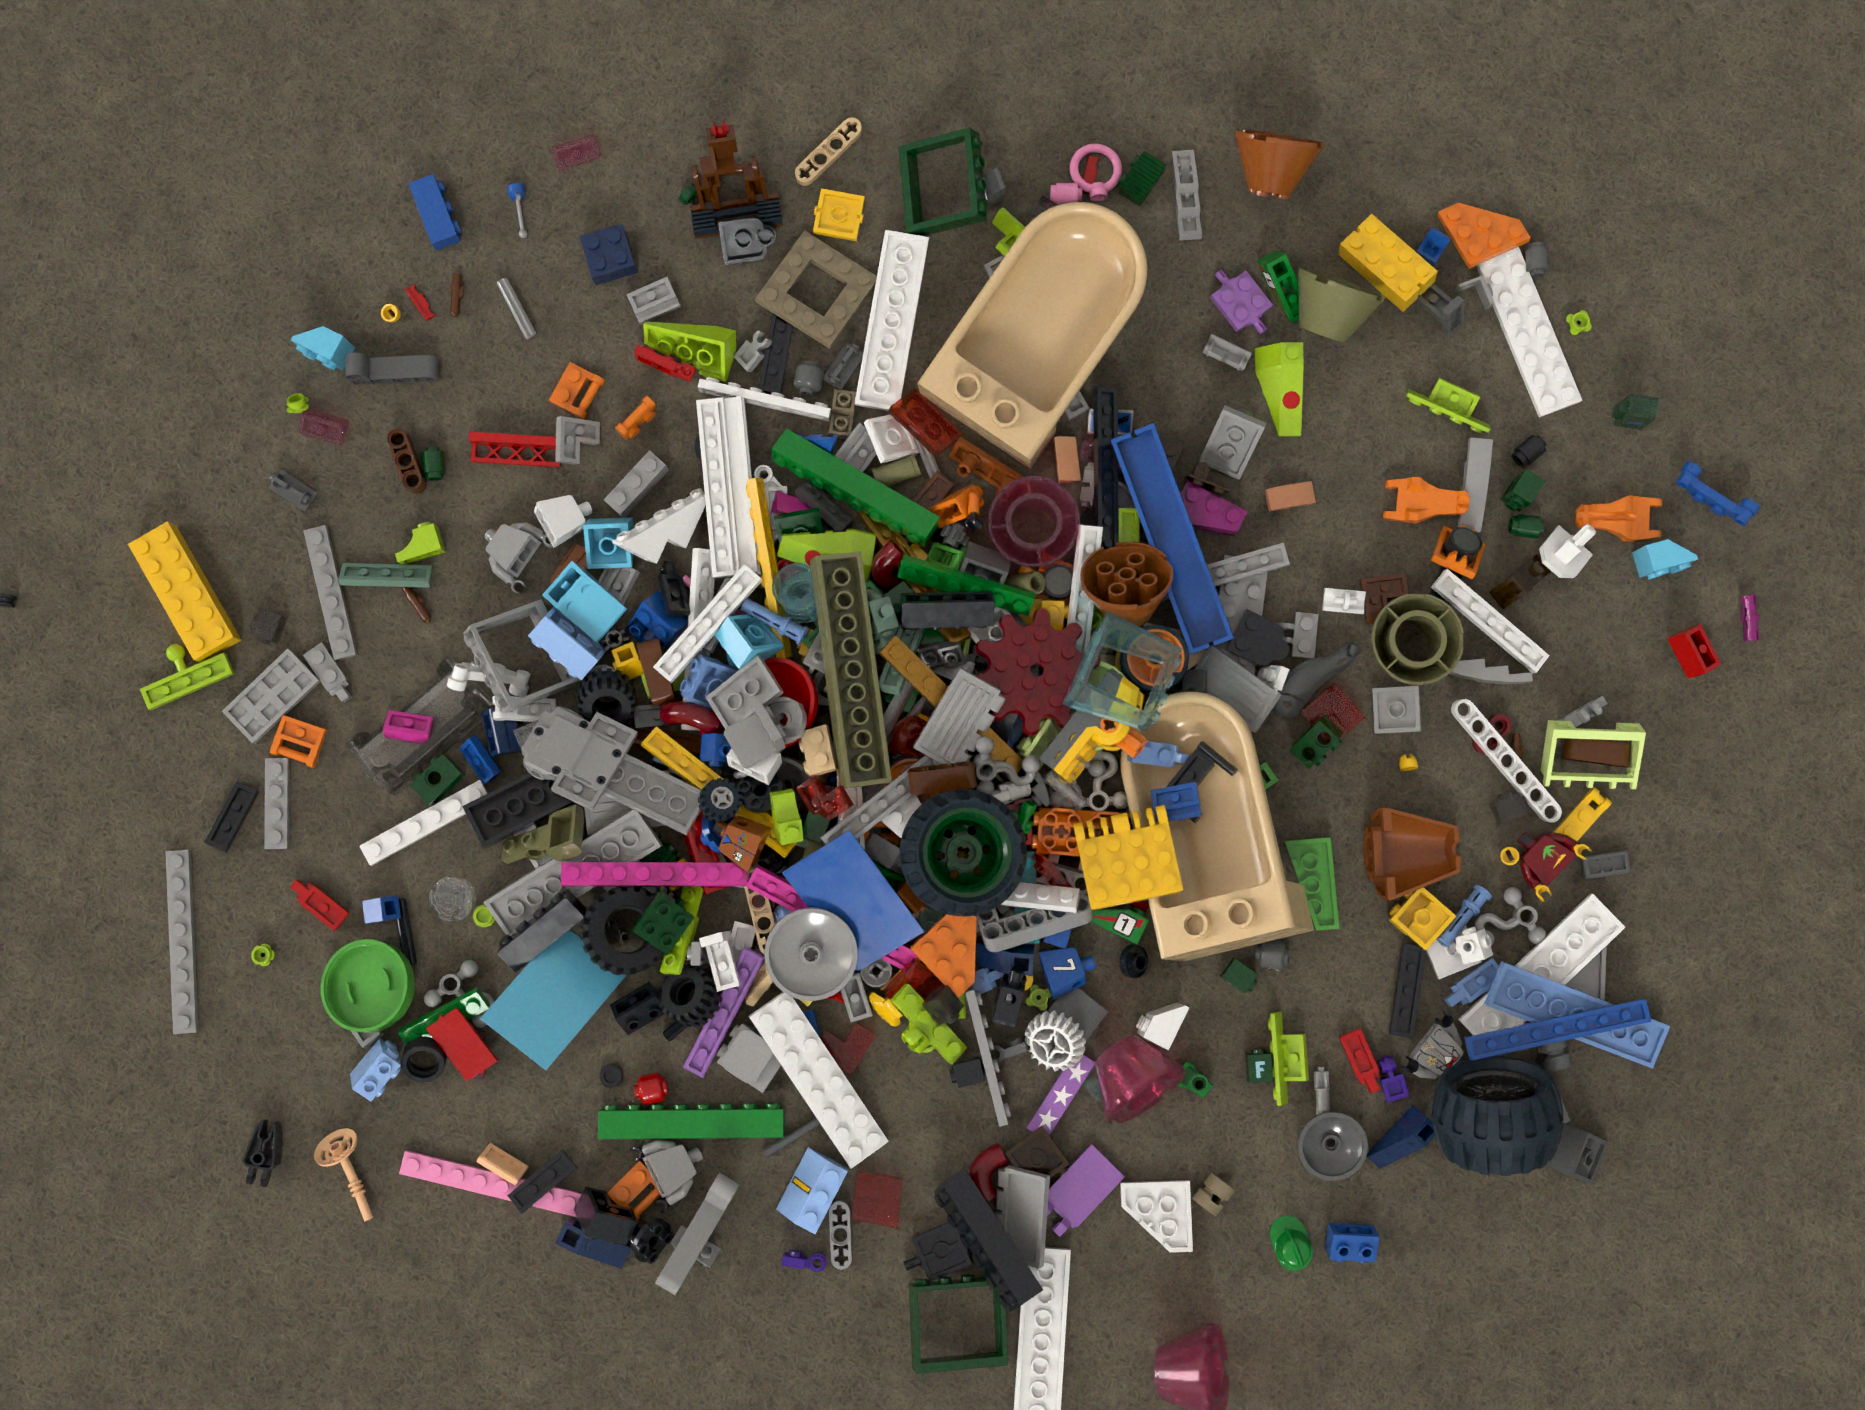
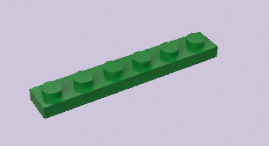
M907 555L903 556L897 576L898 578L945 592L992 591L995 607L1029 616L1035 598V593Z

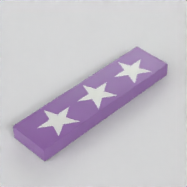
M1082 1055L1081 1060L1074 1067H1068L1067 1070L1062 1071L1026 1128L1033 1132L1043 1125L1050 1135L1095 1065V1062Z

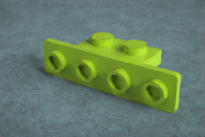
M1002 207L992 223L1006 235L995 247L1005 256L1025 226Z
M1439 377L1429 397L1409 388L1406 392V396L1409 397L1411 403L1421 406V404L1430 407L1429 410L1438 415L1442 413L1450 416L1449 419L1455 423H1467L1471 425L1470 428L1475 432L1482 434L1483 431L1489 433L1491 430L1489 424L1471 416L1480 399V395Z
M684 886L680 897L684 900L683 905L686 911L695 916V918L669 954L664 955L660 972L663 974L680 975L684 961H688L687 948L694 941L699 922L697 913L704 891L700 886Z
M1279 1011L1270 1014L1268 1027L1272 1031L1270 1052L1274 1058V1063L1272 1064V1074L1275 1077L1273 1097L1274 1100H1277V1106H1283L1288 1104L1287 1081H1308L1309 1073L1306 1034H1283L1282 1012Z

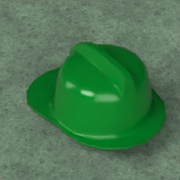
M1289 1215L1276 1219L1271 1225L1269 1234L1278 1261L1287 1270H1302L1308 1266L1313 1256L1312 1245L1304 1225L1296 1217Z

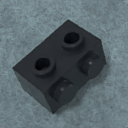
M650 981L610 1004L615 1020L627 1035L665 1014L663 1012L664 1009L659 1004L662 1001L659 999V993Z

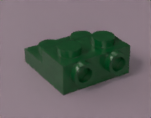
M819 507L774 516L779 544L782 534L824 533Z

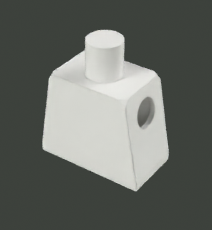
M567 495L537 502L534 513L554 548L583 530V524L586 522L584 517L592 514V508L587 501L577 505L573 496Z

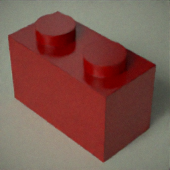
M1701 624L1682 629L1667 638L1688 679L1706 674L1721 665Z

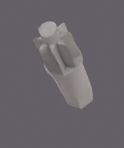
M1318 1066V1071H1314L1317 1115L1330 1111L1329 1071L1325 1070L1324 1066Z

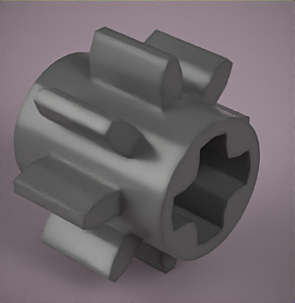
M955 522L951 526H944L940 533V536L944 537L943 545L957 550L959 547H965L970 538L966 536L967 529Z
M613 626V631L607 632L605 639L601 640L602 644L608 645L605 651L609 653L611 650L630 643L629 638H623L627 632L624 629L618 632L617 628ZM615 638L620 642L618 644L613 643L612 639Z

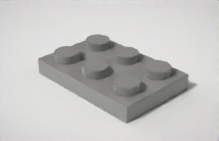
M1224 405L1201 454L1199 463L1205 462L1209 467L1240 480L1264 431L1266 423Z
M757 655L706 696V699L726 730L755 714L752 704L760 700L762 705L766 707L782 695L784 691L763 658Z

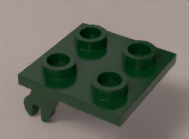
M661 885L659 886L661 891L659 893L655 892L654 900L631 931L668 955L695 916L686 911L683 905L684 900L681 897L676 898L677 904L671 901L666 894L667 888Z

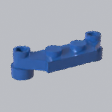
M1690 461L1685 462L1681 469L1682 473L1676 481L1678 486L1686 489V492L1691 494V498L1694 501L1707 504L1711 507L1710 510L1717 515H1726L1734 518L1733 520L1742 526H1746L1750 518L1755 516L1760 508L1756 502L1744 498L1740 505H1737L1699 481L1697 478L1702 469Z

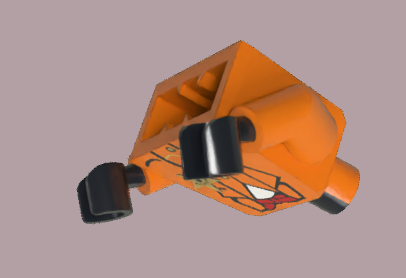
M972 484L957 490L929 508L932 513L940 517L939 527L931 537L933 542L941 544L944 538L940 536L943 527L967 518L965 521L966 527L973 533L976 527L979 530L982 529L983 522L977 518L979 508L984 505L982 498L983 490L979 486Z

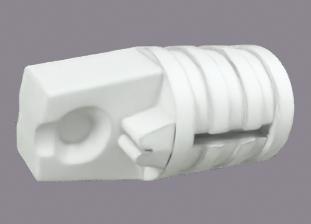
M1009 781L998 785L999 789L994 790L991 794L1002 803L1008 804L1019 798L1030 796L1031 787L1030 784L1016 786Z

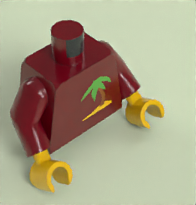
M1525 831L1517 840L1526 849L1520 855L1522 858L1520 866L1524 880L1536 891L1540 901H1544L1541 897L1542 892L1546 891L1552 896L1547 886L1576 856L1583 860L1587 859L1581 855L1582 850L1588 849L1592 852L1590 847L1580 844L1570 836L1550 832L1547 835L1541 833L1535 839Z

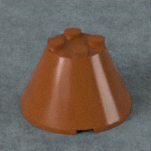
M1235 129V138L1246 184L1249 188L1248 192L1259 196L1268 197L1270 194L1277 198L1290 199V195L1324 148V142L1317 140L1292 138L1291 135L1243 129L1242 132L1239 129Z
M1118 542L1115 547L1105 550L1102 547L1093 552L1082 565L1080 580L1084 592L1105 616L1109 625L1136 631L1150 619L1169 591L1173 582V567L1168 562L1167 556L1153 546L1139 542Z

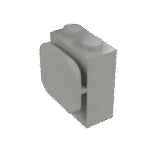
M745 1022L741 1026L736 1024L729 1035L732 1037V1040L728 1046L723 1044L717 1053V1056L720 1057L717 1063L743 1082L750 1084L763 1093L781 1067V1064L757 1030Z

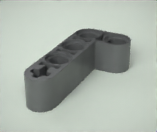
M363 353L345 354L346 378L356 385L438 381L439 360L438 356L435 355L369 358Z

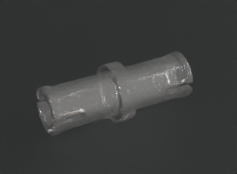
M1053 770L1043 779L1044 783L1053 788L1061 799L1065 798L1077 810L1081 809L1087 802V798L1076 791L1072 783L1070 784L1063 780Z

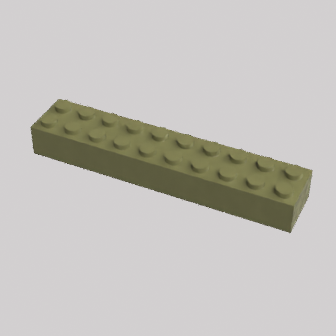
M861 552L815 556L810 560L840 789L890 783L892 779Z

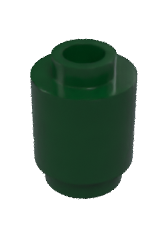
M427 447L426 451L422 452V468L426 480H443L444 474H446L445 453L439 447Z
M1517 514L1510 517L1508 525L1509 534H1514L1516 537L1534 539L1543 534L1544 521H1541L1540 516Z

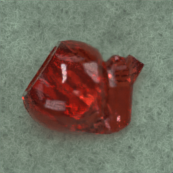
M908 716L899 720L894 726L892 739L887 746L888 751L891 754L899 752L908 757H919L924 754L913 748V745L927 721L918 716Z

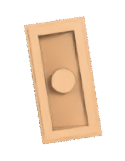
M1054 437L1058 483L1081 481L1076 437Z

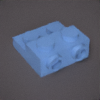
M699 654L697 659H692L689 670L691 672L688 679H683L681 682V695L688 702L712 709L706 696L740 669L723 664L718 659Z

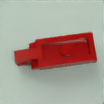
M637 345L634 350L637 361L672 377H679L687 382H691L696 372V369L688 363H677L673 357L669 355L661 356L649 346L642 347Z
M295 880L290 886L291 889L299 894L296 898L299 904L333 931H337L350 915L347 909L311 882L305 885L302 881Z
M1361 1028L1339 1036L1338 1038L1356 1079L1360 1084H1366L1369 1093L1372 1094L1379 1091L1380 1088L1375 1079L1380 1077L1379 1069Z

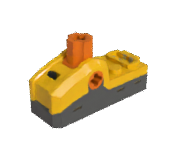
M1113 668L1110 669L1039 759L1070 784L1084 770V763L1093 759L1096 754L1095 749L1098 746L1107 751H1118L1121 749L1134 759L1140 755L1148 742L1145 737L1135 731L1142 711L1144 694L1139 691L1140 689Z

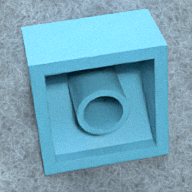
M633 517L588 519L583 524L587 569L633 567L634 554L612 543L619 533L634 529Z
M749 614L727 616L715 634L721 646L739 669L757 655L761 656L765 661L784 647L768 624Z

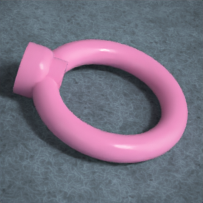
M1088 144L1078 149L1073 155L1070 162L1071 178L1074 183H1078V187H1082L1083 191L1090 193L1091 201H1103L1108 198L1107 192L1118 184L1122 176V163L1116 152L1108 146ZM1089 153H1101L1107 156L1113 164L1111 179L1106 183H1087L1079 174L1080 160Z

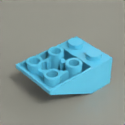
M573 561L568 564L543 593V596L557 610L596 643L603 638L627 610L588 571Z

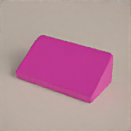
M775 491L771 513L780 515L812 509L807 503H802L799 498Z
M389 710L383 727L384 736L391 739L429 744L434 717Z

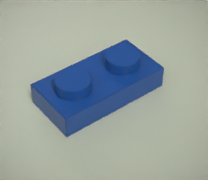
M476 735L468 738L459 748L483 785L490 783L500 773L497 764L492 760Z

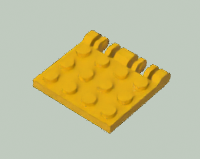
M1165 805L1155 807L1158 825H1155L1152 809L1146 808L1149 826L1143 828L1140 826L1139 813L1132 811L1135 825L1134 830H1130L1127 813L1112 815L1111 821L1114 834L1110 835L1106 817L1100 818L1101 829H1103L1104 836L1095 837L1094 825L1091 820L1086 821L1090 839L1085 838L1082 822L1073 824L1091 911L1184 891Z

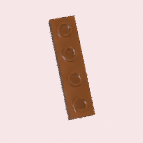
M962 437L957 440L949 455L951 459L960 464L957 468V473L960 476L967 477L972 471L997 487L995 497L999 501H1005L1011 496L1020 503L1025 504L1036 486L1032 481Z

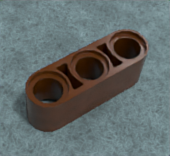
M393 429L387 435V443L401 482L410 492L420 494L426 489L427 481L425 475H423L412 439L403 430ZM404 436L403 443L398 446L395 445L396 439ZM406 457H411V463L408 466H403V460ZM418 477L419 483L415 487H411V480Z
M660 638L637 643L639 658L653 706L676 701L673 684L653 668L664 655Z
M1564 738L1562 759L1627 768L1629 767L1631 744L1599 739Z
M971 761L908 769L910 794L913 795L977 787L975 763Z

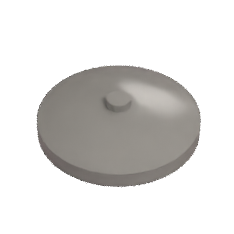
M806 907L786 914L773 926L765 945V964L770 978L781 991L800 1000H822L838 993L850 981L857 965L858 950L852 930L841 917L823 908Z

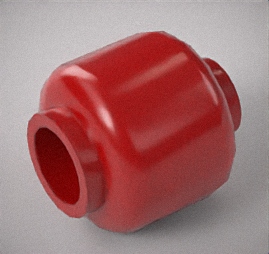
M660 1073L639 1076L638 1084L634 1085L635 1098H640L644 1105L663 1102L665 1095H668L666 1077H662Z

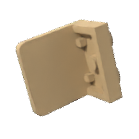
M825 724L805 730L804 736L799 740L800 749L805 754L806 759L803 762L805 772L819 782H826L825 773L838 770L829 726Z

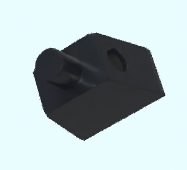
M1013 967L1010 969L1009 975H1003L992 1022L1015 1028L1026 983L1022 979L1024 975L1022 969Z

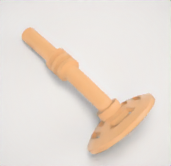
M339 1129L327 1135L318 1144L314 1152V1159L318 1165L324 1167L341 1163L350 1183L348 1187L352 1188L350 1189V1192H353L352 1197L356 1198L365 1222L372 1219L373 1216L364 1195L366 1190L362 1189L364 1185L360 1184L362 1180L358 1179L348 1157L355 1149L358 1137L352 1129ZM344 1137L343 1141H336L332 1143L334 1140ZM325 1151V1158H326V1159H325V1160H322V1155H323V1152Z

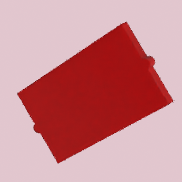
M458 1007L446 1015H440L437 1021L426 1028L466 1081H469L479 1073L483 1074L485 1069L498 1061V1058Z

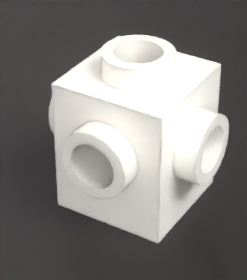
M1475 927L1462 930V935L1455 938L1456 950L1461 955L1463 964L1484 960L1493 955L1491 939L1486 934L1485 928L1476 930Z

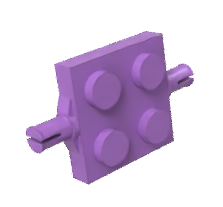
M1223 269L1218 271L1215 276L1221 282L1222 287L1213 293L1210 299L1236 333L1245 326L1252 324L1260 335L1264 333L1268 328L1260 318L1262 314L1272 308L1273 304L1247 271L1231 279L1227 277Z

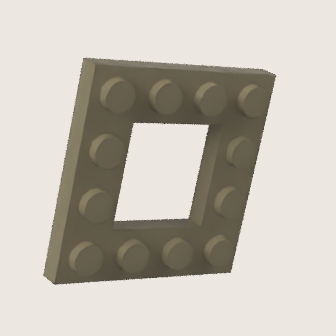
M804 230L759 292L755 302L831 349L876 285L877 276ZM810 263L846 285L825 316L820 315L788 294Z

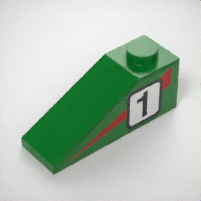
M1275 250L1257 260V264L1265 282L1287 319L1292 324L1299 320L1298 281L1287 255Z
M1134 907L1132 911L1129 909L1093 910V918L1090 921L1132 943L1138 944L1149 919L1145 918V912Z

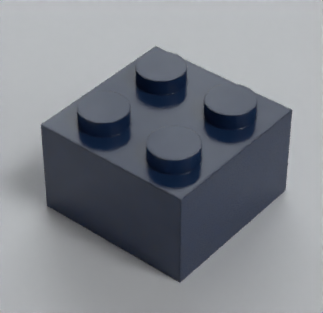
M623 224L579 236L591 278L595 285L638 273Z

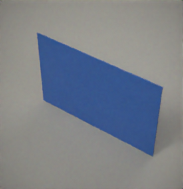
M850 830L782 872L807 907L829 910L837 914L848 924L857 943L858 959L856 972L925 932Z

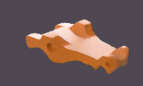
M1421 477L1393 479L1385 482L1386 489H1397L1396 511L1383 512L1384 520L1418 524L1438 515H1465L1469 510L1470 496L1467 491L1439 489L1427 483Z
M1628 495L1609 504H1581L1575 510V524L1578 528H1582L1586 524L1592 525L1594 529L1606 530L1618 536L1622 541L1627 542L1661 538V531L1649 530L1650 508L1662 507V499Z

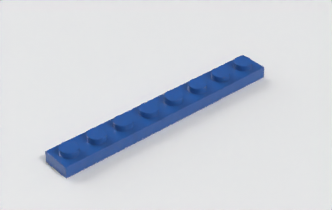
M1639 999L1464 1037L1469 1060L1473 1061L1652 1021L1646 999Z

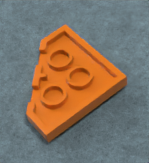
M1456 203L1438 211L1437 216L1468 269L1528 243L1531 238L1522 222L1516 218L1462 203Z
M944 914L910 949L959 998L975 982L977 917Z

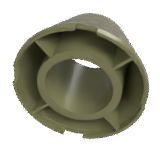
M1299 267V326L1318 335L1346 342L1384 302L1385 296L1371 289H1364L1350 281L1308 268V270H1304V267Z
M1406 594L1389 602L1380 611L1372 628L1371 643L1377 662L1388 675L1406 684L1425 685L1444 678L1456 667L1464 649V631L1455 611L1443 600L1429 594ZM1401 623L1414 624L1426 634L1429 649L1422 662L1411 661L1399 652L1395 642V635Z

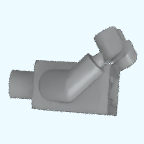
M527 522L513 523L510 526L502 524L497 531L491 528L485 533V540L489 542L486 546V552L490 554L489 562L492 571L506 584L510 583L513 592L520 593L515 589V585L518 582L526 587L524 581L515 580L513 577L518 578L541 544L539 539L543 540L547 548H553L551 544L546 543L547 535L543 533V530Z

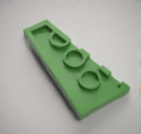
M1331 837L1285 841L1299 883L1304 885L1310 914L1316 931L1340 929Z

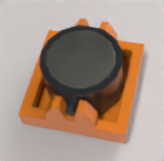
M1466 525L1455 529L1444 526L1437 540L1431 561L1473 579L1477 573L1485 544L1482 543L1476 530H1470L1466 528Z
M1044 555L1038 572L1044 577L1045 588L1042 593L1035 594V598L1064 599V605H1069L1074 565Z

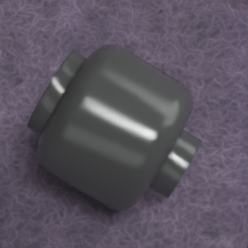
M804 361L803 364L798 365L796 368L793 384L795 388L800 390V394L812 396L813 393L821 390L825 373L820 368V364L813 361Z
M1272 940L1262 943V946H1257L1256 960H1260L1262 968L1281 971L1284 966H1288L1290 948L1286 946L1284 941Z

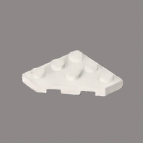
M1190 1180L1120 1182L1121 1207L1169 1252H1193Z

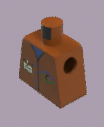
M736 816L729 824L723 821L716 822L712 832L723 837L719 846L720 852L748 872L758 862L771 828L750 819Z

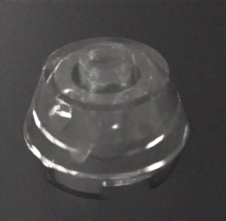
M444 877L437 881L429 894L430 906H434L435 910L440 914L438 917L444 921L464 919L470 913L476 901V891L473 885L464 878Z

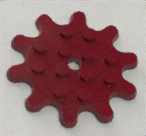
M1039 608L1034 612L1033 620L1027 626L1019 625L1011 615H1003L999 619V626L1003 633L1001 640L990 642L982 639L975 646L977 654L987 659L989 664L986 672L976 674V676L1001 690L1000 695L1006 698L998 713L991 709L990 713L995 716V721H1002L1009 714L1019 715L1023 722L1022 730L1028 736H1034L1038 733L1040 722L1045 718L1054 719L1057 725L1063 729L1072 717L1070 712L1071 704L1076 701L1084 702L1094 689L1084 682V674L1089 670L1098 668L1100 665L1099 656L1095 653L1085 654L1078 651L1076 642L1082 635V627L1079 624L1070 623L1063 630H1055L1050 625V613L1044 608ZM1034 665L1040 666L1043 669V674L1041 676H1034L1030 668Z

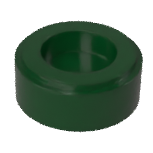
M690 184L680 194L678 200L683 205H688L697 196L695 184Z

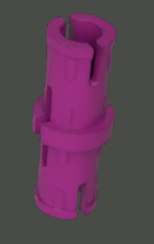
M1756 595L1741 596V621H1743L1744 641L1760 640L1758 632L1760 616L1757 615Z

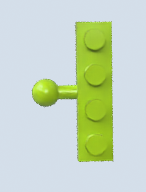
M172 644L167 648L166 656L175 663L178 672L145 686L140 691L148 710H153L232 676L235 673L226 653H221L187 668L183 660L185 656L184 648L179 644Z

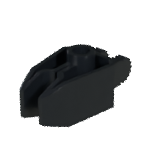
M268 1119L262 1120L254 1130L242 1160L244 1165L249 1167L246 1184L252 1185L256 1179L257 1169H262L260 1185L261 1187H267L272 1169L281 1164L283 1134L280 1122H273L269 1136L267 1135Z

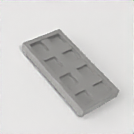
M287 648L222 712L252 744H256L281 720L283 715L292 710L320 683V680L291 649Z

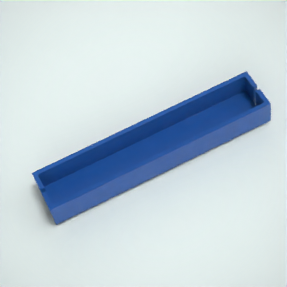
M1152 423L1134 430L1137 436L1135 438L1129 432L1111 439L1150 546L1163 552L1173 567V582L1167 593L1190 654L1211 647L1210 642L1212 641L1215 646L1234 639L1235 637L1156 425Z

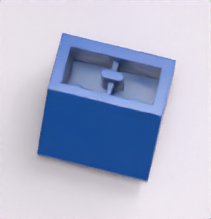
M658 590L642 601L625 629L639 642L660 638L665 653L687 628L688 618L666 616L662 594Z

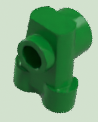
M1029 800L1023 802L1020 813L1012 811L1025 834H1029L1034 822L1030 821L1037 807L1036 803Z
M1187 1060L1172 1083L1179 1088L1185 1087L1205 1098L1214 1084L1195 1069V1064ZM1197 1081H1202L1204 1083V1087L1202 1089H1197L1195 1087V1083Z

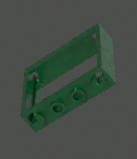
M969 127L898 146L907 234L926 236L988 220L987 208L989 205L985 197L987 184L983 176L985 163L981 155L983 142L980 141V134ZM965 142L971 210L923 222L917 154Z
M986 1273L983 1274V1277L974 1278V1275H961V1279L952 1280V1277L945 1276L938 1277V1281L929 1282V1279L920 1278L915 1279V1283H908L912 1369L916 1374L1008 1366L1006 1309L1001 1305L998 1298L1000 1295L995 1288L993 1289L996 1352L921 1359L918 1292L989 1286L985 1278L987 1276Z

